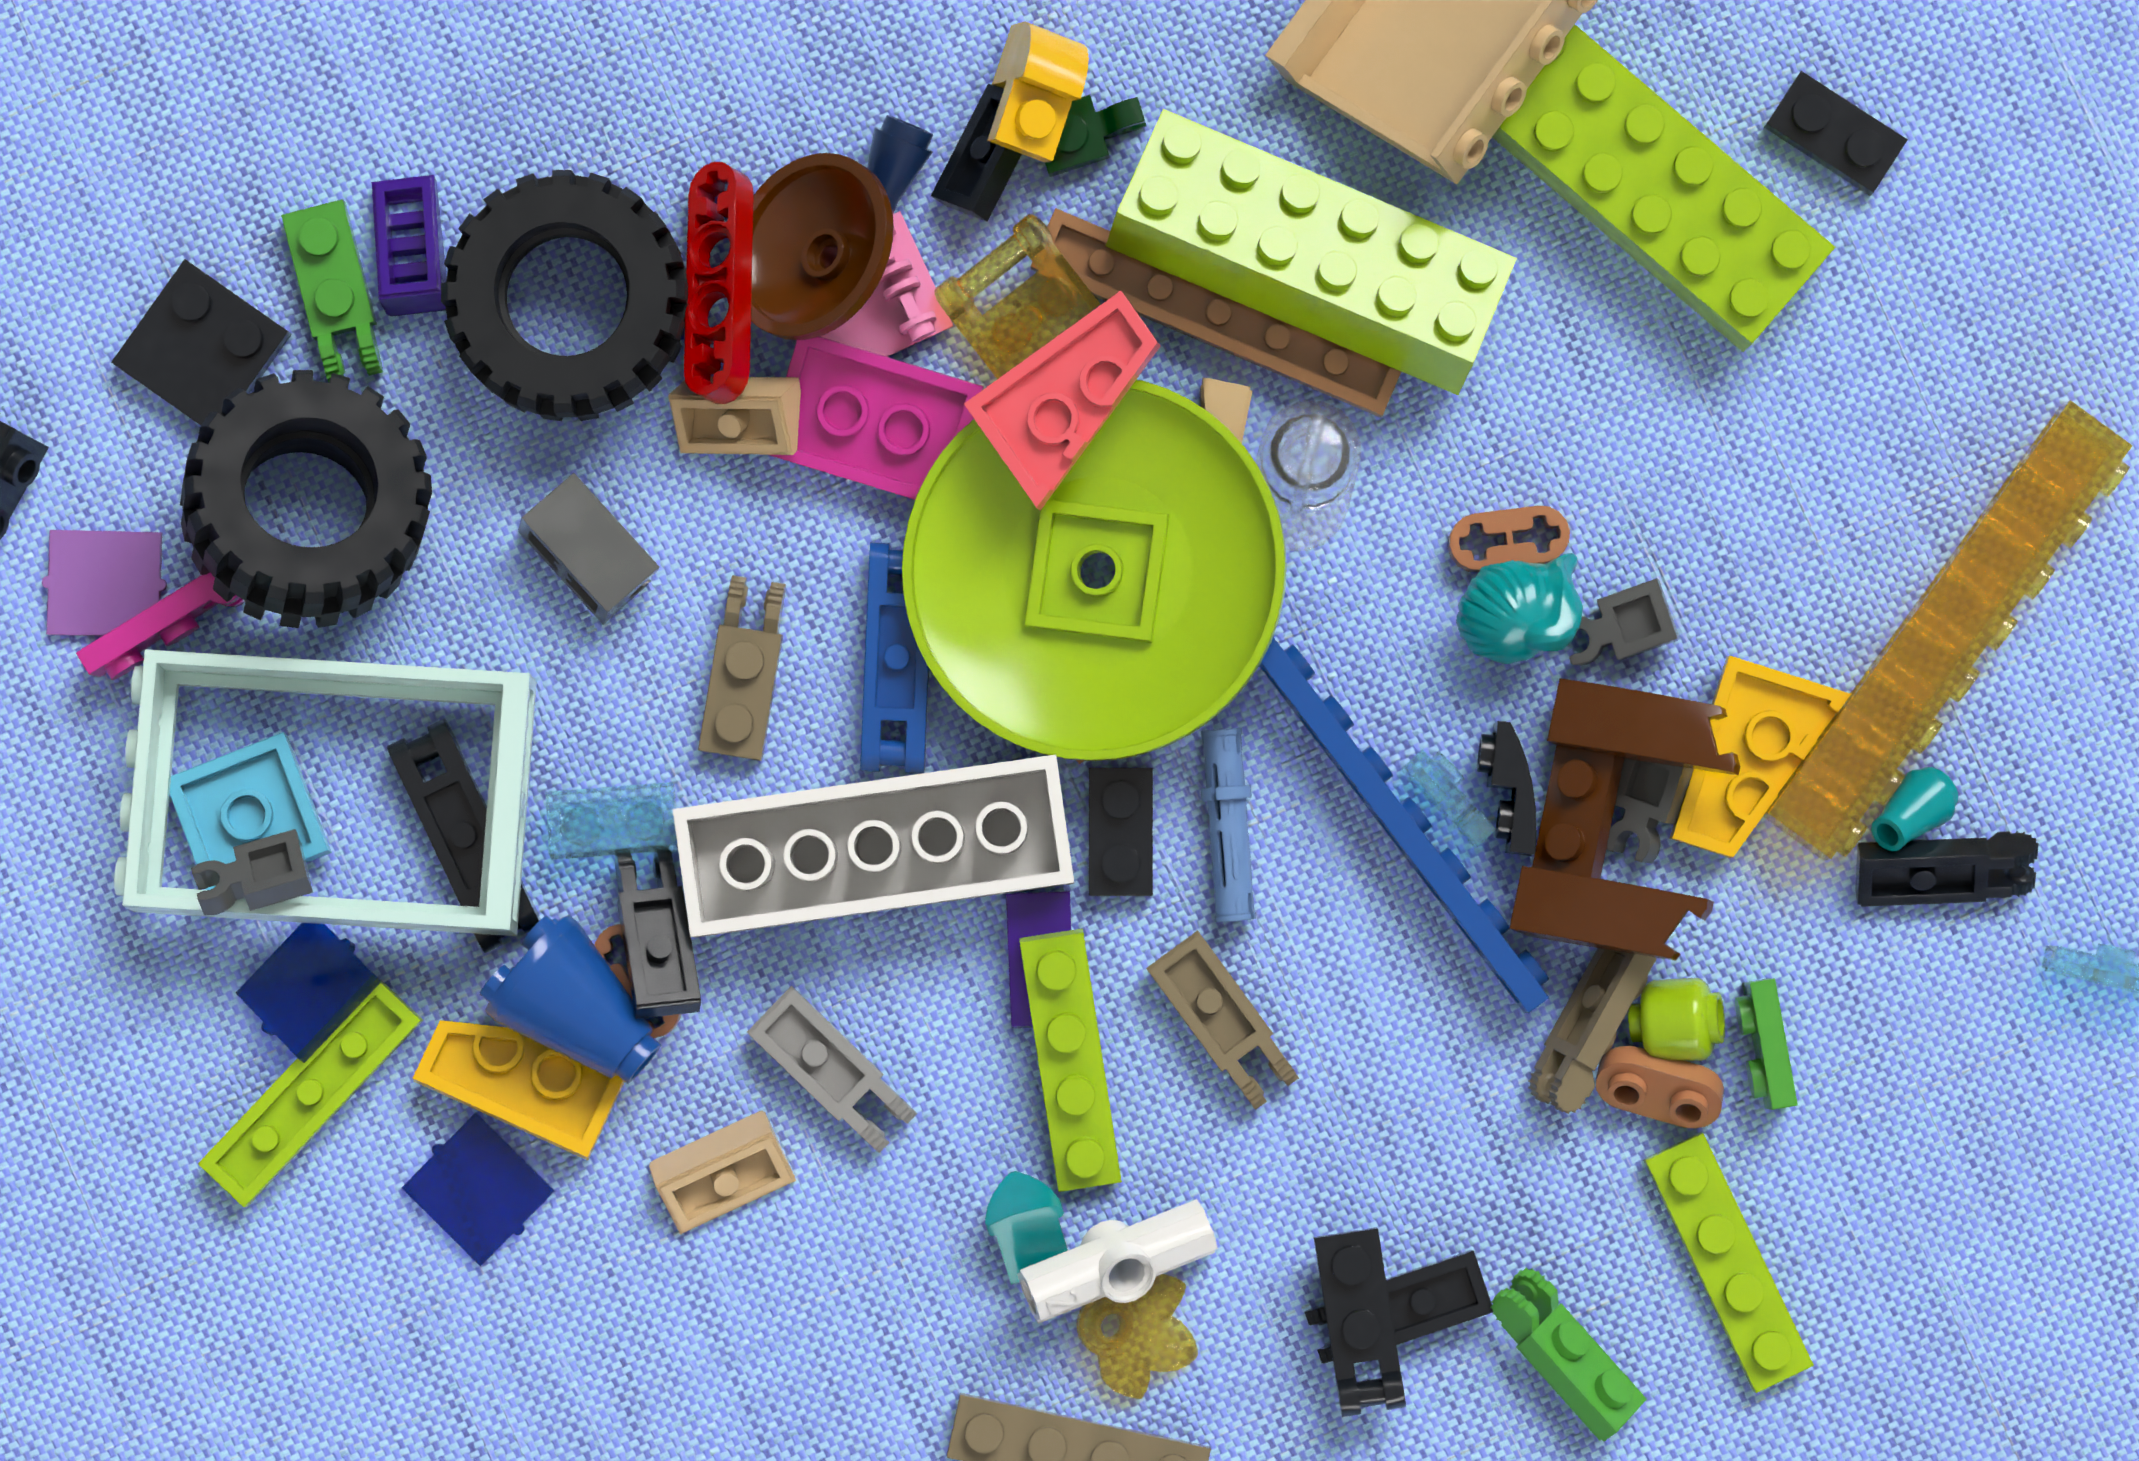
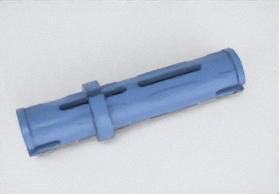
M1242 728L1201 731L1206 771V788H1201V801H1207L1210 823L1211 859L1215 889V922L1256 919L1246 798H1252L1251 785H1245L1242 759Z

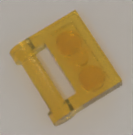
M1028 214L1013 226V235L959 278L950 276L934 290L936 299L942 309L997 379L1100 305L1092 292L1054 245L1052 235L1047 226L1033 214ZM1029 256L1039 271L982 315L974 305V298L1022 259Z

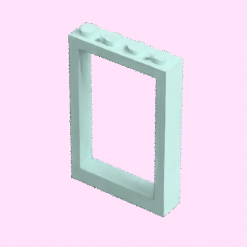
M145 649L143 666L134 667L131 681L132 703L140 705L138 730L130 729L126 740L127 768H134L132 793H124L121 800L120 828L121 831L129 832L127 857H118L114 875L115 894L123 896L122 906L133 912L517 936L537 682L530 673ZM179 686L495 705L479 907L300 896L250 911L246 899L242 898L236 900L233 906L223 913L204 915L197 899V893L207 890L162 887Z

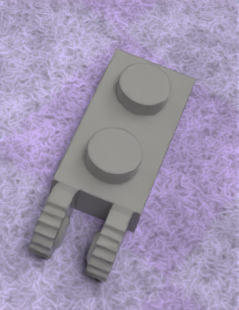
M790 986L747 1031L838 1121L843 1118L879 1153L890 1142L885 1138V1133L872 1120H867L853 1106L871 1090L884 1102V1107L898 1120H903L908 1124L917 1115V1112L881 1079L884 1074L793 986Z

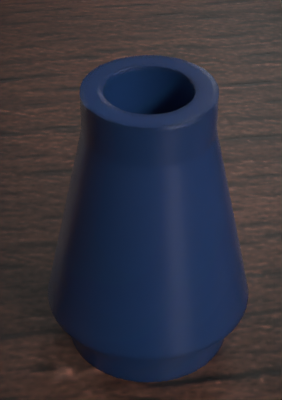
M886 115L882 127H874L867 168L877 176L885 188L891 203L892 213L894 214L898 202L933 153L932 150L928 149L933 134L901 119Z

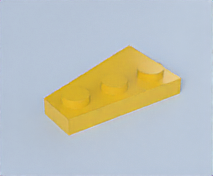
M1727 656L1712 705L1725 708L1728 717L1720 720L1713 719L1710 722L1719 755L1731 752L1737 754L1741 766L1739 775L1693 769L1676 825L1673 826L1669 839L1733 858L1777 798L1785 783L1801 761L1806 758L1819 736L1851 694L1737 657Z

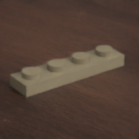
M960 1393L947 1458L960 1461H1209L1211 1447Z

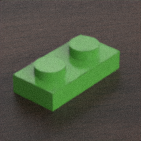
M1775 978L1743 982L1744 996L1735 998V1009L1741 1035H1752L1756 1059L1746 1061L1747 1077L1753 1099L1763 1097L1765 1109L1770 1110L1798 1106Z

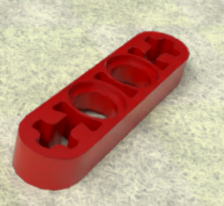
M711 162L703 166L690 183L688 194L686 270L688 306L685 310L684 377L685 383L691 391L715 404H727L740 396L748 383L750 374L754 192L752 183L746 175L723 162ZM728 238L730 242L729 254L720 265L711 268L709 259L713 247L720 240ZM727 298L729 307L724 320L719 325L710 327L708 323L709 311L718 300ZM721 362H722V363H724V365H723V370L720 371ZM711 374H714L713 383L710 382Z

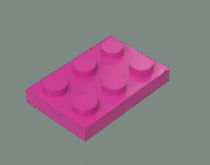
M821 336L797 340L786 377L799 378L801 396L797 452L794 455L770 456L915 500L929 470L941 452L974 419L964 403L981 392L984 386Z

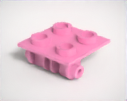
M900 211L893 214L894 229L891 253L884 274L875 291L852 318L837 329L821 337L889 357L954 327Z

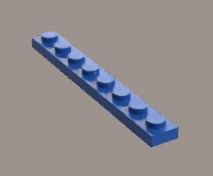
M1273 637L1259 665L1261 670L1523 1013L1532 1012L1549 999L1541 987L1549 980L1544 970L1526 949L1519 955H1516L1502 936L1510 927L1499 911L1487 898L1480 904H1477L1463 885L1471 876L1460 860L1448 847L1440 854L1424 834L1432 825L1421 809L1410 797H1407L1401 803L1385 783L1393 777V774L1382 758L1371 746L1362 752L1346 732L1354 726V723L1343 707L1332 695L1322 701L1308 683V680L1316 674L1304 656L1293 644L1283 650Z

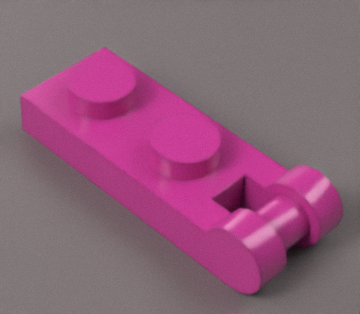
M211 573L201 575L77 651L76 654L89 675L101 677L108 673L111 680H115L132 671L135 666L141 665L144 662V658L140 652L162 639L166 646H170L196 631L199 625L195 618L218 604L226 607H237L245 601L235 595L232 600L226 602L213 590L215 577Z

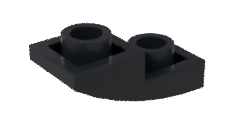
M1497 721L1493 724L1492 735L1481 734L1477 759V772L1488 773L1486 787L1512 790L1511 801H1499L1495 837L1506 839L1505 853L1527 856L1535 855L1537 831L1536 806L1528 763L1511 722Z

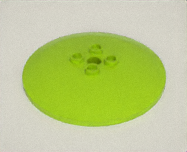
M1137 379L1041 511L1036 508L982 429L973 419L953 438L929 470L916 496L908 520L902 561L903 594L908 620L915 641L927 666L954 702L975 721L994 734L1020 747L1044 755H1056L1059 758L1085 761L1123 759L1166 747L1192 734L1225 709L1247 685L1261 664L1272 642L1281 615L1287 572L1286 546L1280 514L1271 489L1248 450L1225 425L1190 399L1167 388ZM1092 554H1107L1113 559L1115 564V574L1112 581L1105 587L1098 589L1087 587L1081 578L1083 562Z

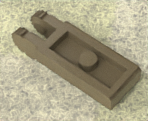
M732 575L725 609L724 625L719 624L698 750L762 761L783 635L779 634L786 584L771 583L770 589L767 590L765 596L763 631L740 628L742 611L746 606L748 596L747 578Z
M1198 930L1146 968L1221 1072L1226 1069L1255 1110L1267 1102L1263 1096L1264 1091L1254 1077L1248 1076L1237 1061L1257 1046L1260 1048L1269 1061L1268 1066L1279 1081H1284L1289 1086L1299 1079L1294 1069L1270 1038L1273 1032Z
M1597 948L1544 1044L1546 1047L1534 1067L1535 1072L1531 1073L1532 1077L1528 1080L1530 1082L1528 1088L1531 1089V1095L1535 1096V1099L1547 1104L1550 1103L1555 1106V1109L1567 1114L1571 1111L1575 1113L1577 1109H1581L1582 1104H1586L1585 1098L1591 1095L1595 1087L1592 1070L1595 1071L1602 1056L1613 1046L1616 1039V1031L1632 1002L1640 996L1643 988L1646 986L1648 974L1657 958Z

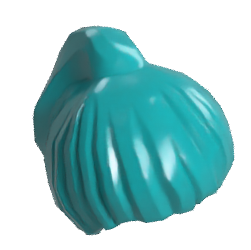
M1573 553L1563 554L1547 564L1511 560L1482 567L1477 576L1471 579L1468 589L1458 604L1459 612L1456 617V624L1460 637L1466 641L1469 650H1472L1473 654L1502 664H1511L1533 658L1540 651H1559L1566 648L1575 638L1582 620L1583 605L1572 580V574L1578 564L1577 556Z

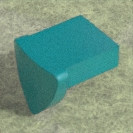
M1017 1171L1010 1172L998 1185L989 1201L985 1217L988 1234L997 1237L1011 1285L1020 1282L1018 1273H1020L1021 1269L1068 1251L1059 1218L1064 1214L1061 1201L1052 1189L1042 1181Z

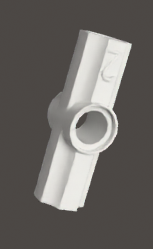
M1196 1199L1131 1226L1117 1220L1100 1222L1090 1228L1084 1235L1080 1246L1023 1268L1018 1273V1277L1030 1311L1039 1324L1104 1297L1119 1303L1135 1301L1147 1293L1152 1287L1156 1276L1211 1255L1218 1248L1205 1210Z

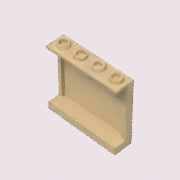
M1305 0L1265 56L1288 83L1453 183L1458 184L1468 169L1475 167L1482 160L1487 151L1488 142L1506 117L1513 115L1520 108L1528 87L1544 65L1550 64L1558 56L1566 35L1582 13L1592 9L1598 0Z

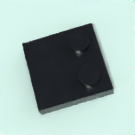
M184 259L111 363L201 425L210 412L220 413L222 411L224 398L236 389H244L247 394H250L255 387L256 379L263 376L292 334Z

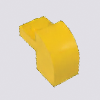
M1026 21L1011 25L992 85L1003 88L1004 91L987 141L1044 163L1053 161L1072 101L1081 99L1089 63L1087 47L1082 43Z

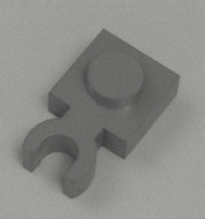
M1656 578L1597 599L1602 618L1591 620L1582 617L1579 629L1587 632L1589 645L1585 651L1571 655L1569 659L1573 665H1587L1594 662L1601 655L1604 647L1612 645L1617 660L1622 661L1680 640L1660 580Z
M1624 759L1615 805L1626 810L1623 819L1616 822L1610 828L1606 850L1623 853L1626 848L1627 839L1635 833L1639 839V848L1636 852L1635 860L1652 864L1660 851V837L1656 830L1658 822L1676 825L1693 769Z
M296 829L233 847L236 858L234 862L224 864L220 861L211 860L199 863L191 868L198 890L216 886L211 890L197 893V899L204 915L223 913L232 907L236 900L242 898L246 899L248 907L252 911L313 893L303 847Z

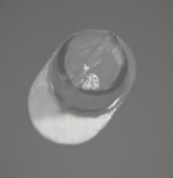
M1302 400L1283 407L1269 420L1261 437L1255 461L1273 494L1281 518L1286 550L1308 551L1324 545L1340 530L1348 513L1360 464L1361 441L1354 423L1341 409L1323 401Z

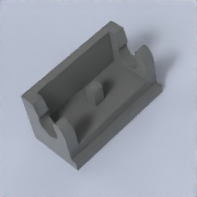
M575 473L570 475L521 518L518 529L521 536L602 625L651 582L650 578L660 568Z

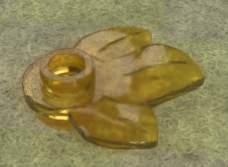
M1166 1274L1156 1276L1152 1287L1147 1293L1135 1301L1119 1303L1104 1297L1082 1306L1079 1311L1077 1333L1081 1343L1090 1352L1098 1356L1100 1375L1105 1384L1123 1396L1142 1399L1149 1385L1150 1371H1177L1190 1364L1198 1356V1348L1192 1333L1179 1319L1172 1316L1181 1302L1186 1289L1185 1283L1176 1277ZM1116 1314L1120 1322L1119 1329L1113 1336L1105 1337L1101 1330L1102 1321L1106 1316Z

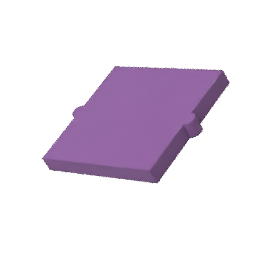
M50 530L48 576L42 579V585L48 589L46 634L103 636L161 600V592L167 588V582L161 579L163 533Z

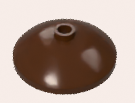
M817 153L788 163L770 176L756 191L753 203L751 322L757 327L783 339L806 340L816 338L846 323L871 297L886 269L891 253L894 229L893 213L887 192L871 170L847 156L834 153Z

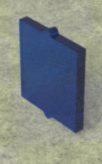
M301 923L240 987L236 994L263 1021L261 1025L262 1031L270 1036L276 1035L299 1060L305 1063L381 983V980L354 953L355 944L349 939H340L327 924Z
M477 1112L444 1145L441 1143L435 1144L432 1147L434 1155L401 1187L480 1267L513 1234L521 1235L524 1233V1223L556 1191Z

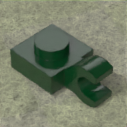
M1090 94L1072 101L1054 159L1051 162L1045 163L1049 177L1110 158L1105 143L1106 139L1147 127L1138 97L1118 102L1098 112H1095Z

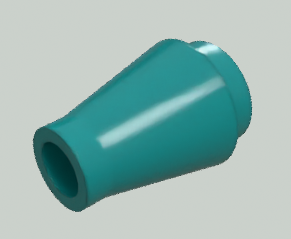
M1924 767L1920 770L1907 772L1882 813L1872 822L1871 832L1876 842L1889 851H1898L1906 843L1949 822L1954 816L1955 806L1958 803V791L1955 784L1948 775L1933 767Z

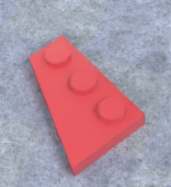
M1119 291L969 399L964 405L1036 508L1041 511L1161 345L1124 293Z

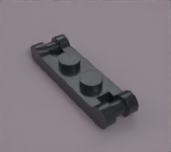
M443 719L428 726V734L409 743L403 738L388 745L387 749L460 905L479 907L487 805L461 753L451 727L446 719ZM440 756L447 772L426 782L419 766ZM521 879L518 930L522 929L526 934L530 932L541 918ZM474 933L484 953L503 944L501 938L506 936Z

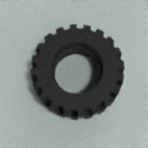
M552 170L551 177L537 179L533 173L515 179L516 187L504 193L499 188L483 199L487 205L475 217L470 213L458 228L462 236L457 246H449L444 265L448 268L446 282L441 283V303L446 308L447 320L444 322L450 340L455 344L460 353L459 357L470 372L487 389L503 399L508 405L524 413L529 411L539 414L543 419L562 421L563 417H578L580 421L597 419L599 418V413L613 408L618 412L634 404L632 398L644 389L650 392L663 379L660 374L668 362L674 363L682 348L680 339L685 328V310L688 306V283L681 252L667 226L656 211L653 212L644 203L643 199L629 188L625 187L622 189L612 184L607 177L590 173L589 177L576 176L572 170ZM564 237L584 239L606 250L618 263L625 279L627 291L625 311L614 333L598 347L588 352L571 356L549 354L530 345L515 329L507 305L509 281L519 262L537 246L550 240Z
M293 370L291 382L280 384L275 373L258 378L255 382L254 392L247 394L244 389L238 388L225 397L222 411L220 413H209L200 426L197 442L191 444L186 460L180 505L183 510L181 528L184 541L193 545L191 559L200 575L211 573L215 577L213 590L226 602L232 600L237 595L245 601L243 613L258 620L262 619L265 610L281 614L279 626L299 628L301 617H315L318 628L337 625L340 613L346 611L353 618H357L372 610L376 597L379 596L387 599L400 585L403 573L410 571L418 554L430 514L428 505L432 495L431 475L424 472L427 459L426 453L420 440L408 439L410 423L399 409L393 410L387 415L381 410L384 396L369 386L365 388L362 395L349 390V377L332 373L330 382L325 383L313 381V370ZM303 452L326 457L345 468L360 485L366 498V513L359 529L351 536L328 546L301 547L283 542L260 527L245 504V485L251 472L265 461L283 454Z

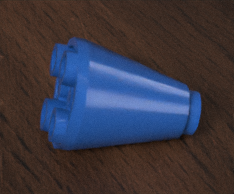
M547 915L544 916L524 938L521 945L528 952L516 966L511 969L506 965L501 966L481 989L480 995L489 1002L485 1009L486 1014L495 1022L609 1078L618 1075L629 1084L648 1065L661 1047V1044L651 1036L653 1028L646 1018L635 1019L632 998L581 925L570 915L563 917L561 920L556 918L552 920Z

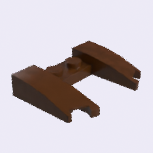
M1559 679L1547 741L1556 745L1533 865L1532 867L1522 866L1509 929L1529 937L1674 961L1678 959L1681 954L1666 944V941L1688 911L1705 921L1712 912L1714 901L1600 878L1624 759L1739 775L1741 766L1738 755L1733 752L1719 755L1710 722L1713 719L1720 720L1728 717L1725 708L1655 693Z

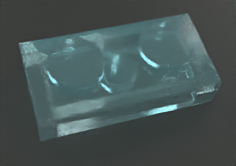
M673 782L545 792L548 850L551 860L616 855V853L631 852V854L656 852V850H678L672 810L676 809V794Z

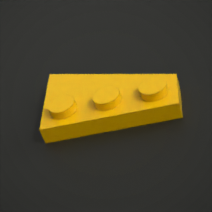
M443 1020L439 1021L412 1078L414 1082L586 1160H589L625 1083L618 1075L609 1078L507 1027Z

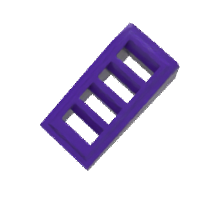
M435 175L371 182L378 297L385 313L388 316H402L446 310L445 306L441 303V283L446 282L447 274L446 266L444 265L445 255ZM423 202V211L390 214L389 205ZM424 228L425 235L392 238V231ZM426 254V261L395 265L394 257Z

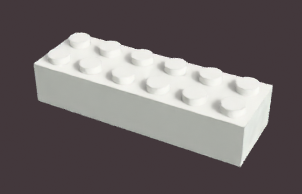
M1056 755L672 809L690 937L694 938L1074 884Z

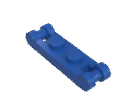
M870 542L860 770L880 772L881 766H905V773L922 774L925 773L929 667L915 641L907 616L904 594L888 593L889 575H902L903 550L890 549V543ZM882 721L907 722L906 741L882 740Z

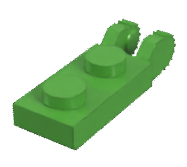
M341 199L281 215L312 338L318 341V348L328 382H330L332 373L342 376L345 373L344 363L341 354L338 353L334 336L356 330L358 351L363 368L367 370L369 376L382 373V362L373 330V325H377L346 202Z
M1527 1268L1523 1271L1520 1270L1511 1280L1512 1285L1510 1288L1512 1289L1506 1288L1504 1291L1501 1290L1491 1301L1493 1303L1490 1307L1493 1309L1492 1314L1497 1317L1496 1320L1501 1321V1326L1518 1344L1516 1348L1598 1440L1604 1442L1620 1430L1647 1398L1563 1304H1559L1558 1290L1550 1281L1545 1280V1275L1542 1276L1539 1271H1534L1533 1268L1530 1270Z

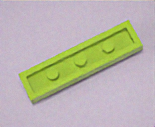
M1083 928L1019 938L1058 1192L1121 1183Z
M374 976L202 1158L198 1165L244 1208L248 1207L423 1022V1019L378 976Z
M1700 1132L1643 1159L1753 1392L1758 1393L1813 1367L1814 1364L1704 1133Z

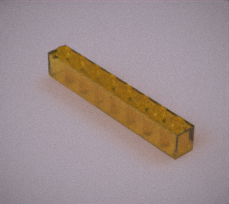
M2071 400L2059 406L1853 688L1850 697L1824 729L1806 758L1801 761L1780 790L1777 798L1763 817L1821 860L1832 859L1836 852L1844 857L1851 852L1868 827L1860 821L1864 813L1874 800L1884 805L1899 787L1905 777V774L1897 769L1911 749L1921 754L1934 739L1943 725L1942 722L1935 718L1937 713L1949 697L1958 703L1974 684L1980 671L1972 665L1986 646L1996 651L2009 636L2018 622L2010 613L2024 594L2033 600L2047 584L2055 571V568L2047 562L2061 543L2071 548L2087 529L2093 518L2085 510L2098 492L2108 497L2122 481L2130 468L2122 460L2133 445Z

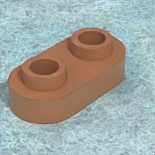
M1619 1046L1609 1050L1602 1056L1598 1066L1596 1090L1607 1104L1615 1108L1683 1128H1702L1708 1126L1721 1113L1724 1094L1722 1080L1715 1072L1702 1065L1684 1060L1656 1058L1640 1047Z

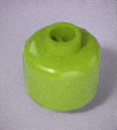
M1701 978L1650 981L1643 988L1640 1004H1631L1629 1008L1628 1022L1632 1042H1643L1644 1049L1653 1057L1688 1062L1703 1061L1711 1055L1715 1044H1722L1724 1042L1725 1014L1721 994L1719 992L1711 993L1708 984Z

